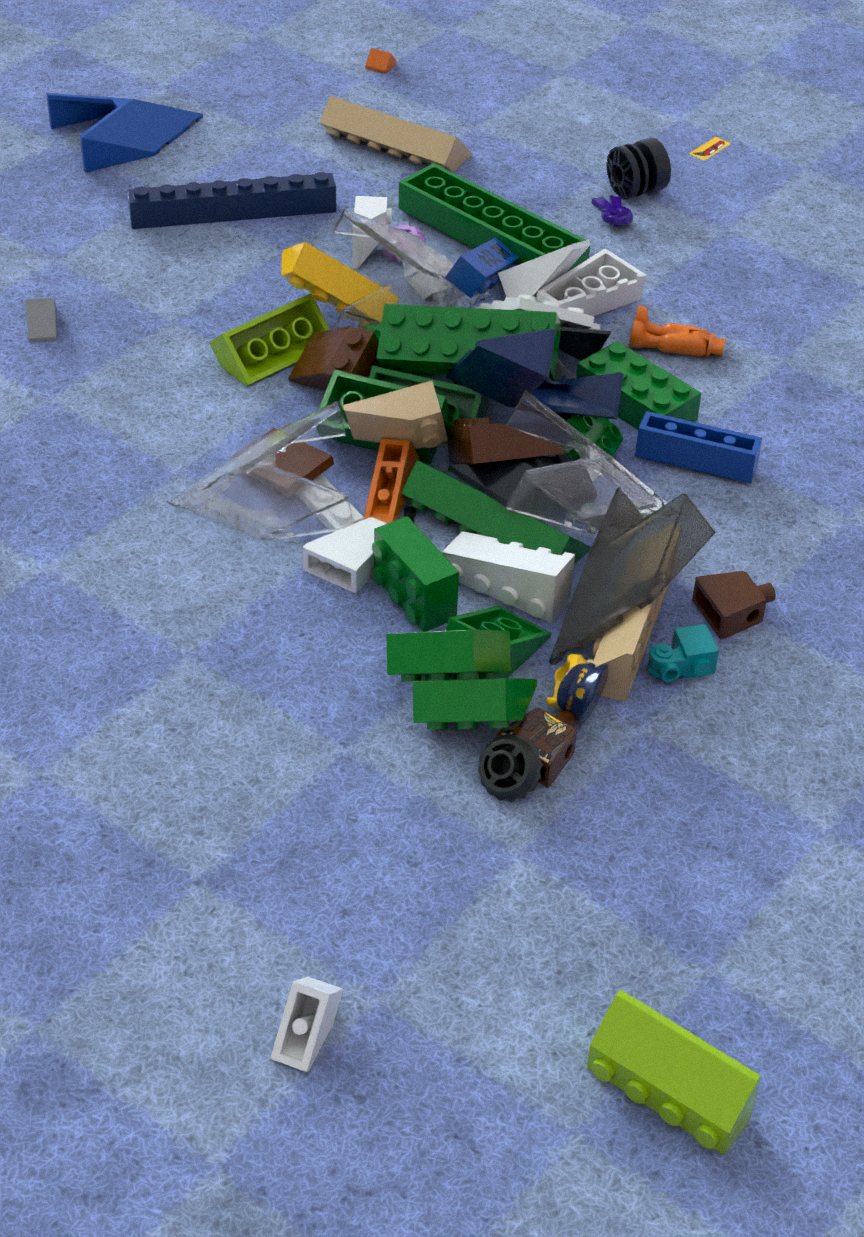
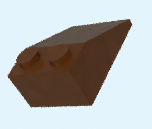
M351 326L313 333L288 379L294 383L326 390L334 369L369 378L372 365L377 367L379 365L376 359L379 339L374 331Z

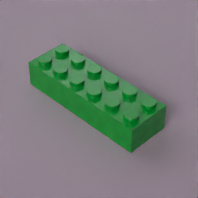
M384 304L376 359L382 368L399 372L447 374L450 369H455V364L469 349H475V343L478 340L554 329L556 334L548 379L555 381L561 323L557 312Z

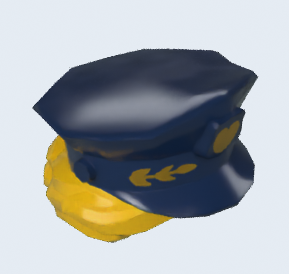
M571 654L567 657V662L564 666L556 670L554 675L553 697H547L546 702L548 705L553 706L554 709L570 711L575 716L578 725L581 726L594 710L605 687L609 670L608 664L595 667L594 663H588L582 655Z

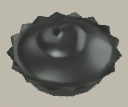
M507 733L502 737H496L492 743L486 745L484 753L480 756L478 772L481 776V784L486 787L488 794L494 795L500 801L506 799L513 802L517 798L524 799L528 792L535 790L536 782L541 779L540 769L543 763L539 759L540 751L534 747L532 740L525 739L522 734L512 735Z

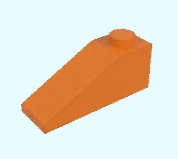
M381 438L364 520L369 517L384 523L397 520L407 499V496L403 495L401 491L416 461L419 460V456L410 440Z

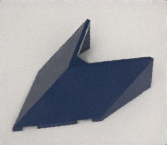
M546 329L478 340L475 343V349H469L455 364V369H450L447 372L446 378L510 408L617 420L624 374L617 372L579 378H570L565 375L561 376V380L552 381L548 379L556 331L554 329Z

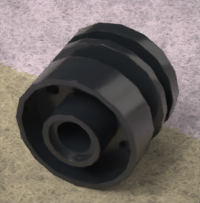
M647 138L634 144L628 143L624 146L614 147L607 156L606 168L610 185L614 192L621 196L622 199L627 200L641 196L644 193L649 194L663 190L670 182V159L665 147L656 138Z

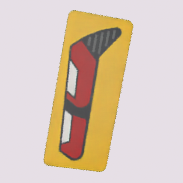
M714 137L689 154L701 160H706L731 143Z

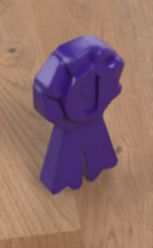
M610 195L609 202L604 197L592 198V204L602 210L601 218L604 222L619 226L627 225L633 221L631 210L621 206V196L615 197Z

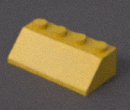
M306 242L284 249L282 252L281 276L287 278L291 286L301 290L306 289L313 293L312 297L314 299L334 305L337 312L345 316L355 317L363 327L381 323L384 304H395L398 296Z

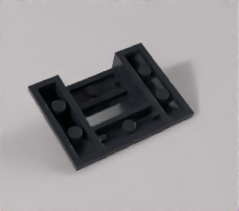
M566 454L477 464L459 463L449 465L448 471L511 511L534 508L541 485H548L574 502L593 499L595 495L585 468L576 464L574 459Z

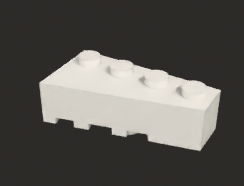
M605 248L538 290L535 301L541 303L543 301H554L560 303V308L567 310L568 307L581 308L585 310L584 314L596 316L640 300L647 275Z
M464 531L442 552L448 561L459 571V583L479 593L502 601L506 605L527 612L533 617L552 623L570 602L575 554L564 552L562 556L552 554L551 549L539 547L537 550L523 548V543L513 541L509 545L499 543L497 538Z

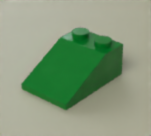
M499 605L450 617L445 631L472 629L510 631L511 672L498 673V678H508L550 639L552 634Z

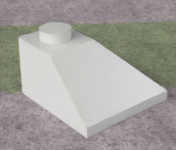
M356 196L352 269H358L385 236L386 224H391L392 208H387V197Z

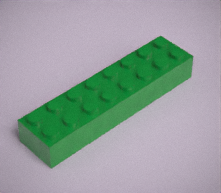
M435 163L399 182L398 209L472 248L497 238L520 257L515 266L568 245L585 241V239ZM590 246L568 271L589 259Z

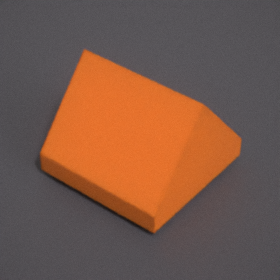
M371 48L365 68L386 74L397 64V61L391 53Z

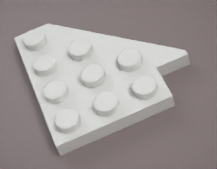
M519 294L518 298L506 297L505 301L493 300L492 304L480 303V307H475L482 309L557 312L562 326L600 330L601 326L600 324L593 323L594 316L584 314L585 310L581 308L568 307L567 310L560 308V303L543 301L541 303L535 301L534 296Z

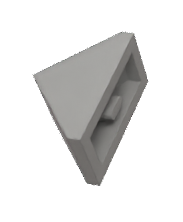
M54 298L25 299L29 342L57 341V306Z

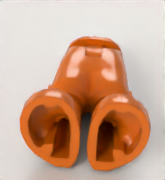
M638 305L628 347L635 349L658 348L663 353L694 357H709V354L722 356L726 339L714 337L715 332H711L710 336L709 331L691 325L669 323L660 326L654 324L649 320L647 307Z

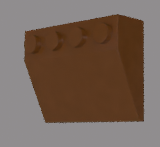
M490 417L454 420V426H446L449 461L454 463L477 464L565 454L564 447L502 423H491Z

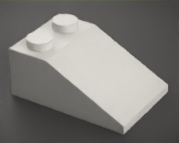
M585 240L568 245L499 272L498 275L506 297L518 298L519 294L534 296L536 299L537 291L564 275L591 245L590 241Z

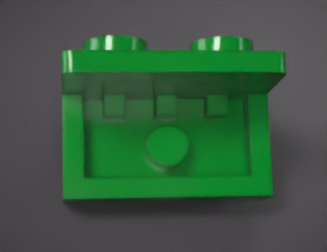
M571 414L567 423L574 430V433L565 445L564 452L573 459L577 457L578 460L583 459L592 452L598 461L605 466L611 461L623 441V437L619 428L607 418Z

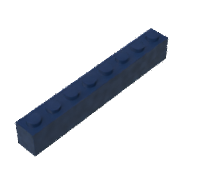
M318 172L312 175L293 174L288 177L267 176L263 179L242 178L238 181L225 182L217 180L212 183L199 184L191 182L186 185L173 186L166 184L161 187L127 189L132 229L336 212V184L333 174Z

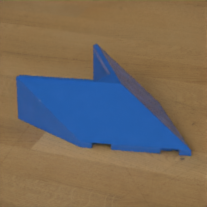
M46 93L51 129L94 119L99 120L80 135L83 170L85 173L155 156L160 152V148L164 144L169 145L188 130L194 120L199 121L203 118L201 113L136 99Z

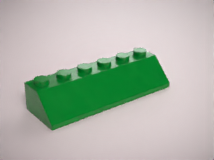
M418 460L401 491L403 495L411 498L408 504L424 512L429 507L435 510L433 517L447 524L454 520L460 523L459 530L474 534L478 532L484 536L497 538L499 543L509 545L513 541L523 543V548L537 550L539 547L551 549L552 554L562 556L564 552L575 554L574 565L591 549V546L519 510L511 511L485 493Z

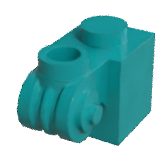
M706 624L674 628L672 647L663 643L651 647L647 669L652 676L662 678L665 682L675 681L680 676H683V679L704 677L715 674L719 650Z

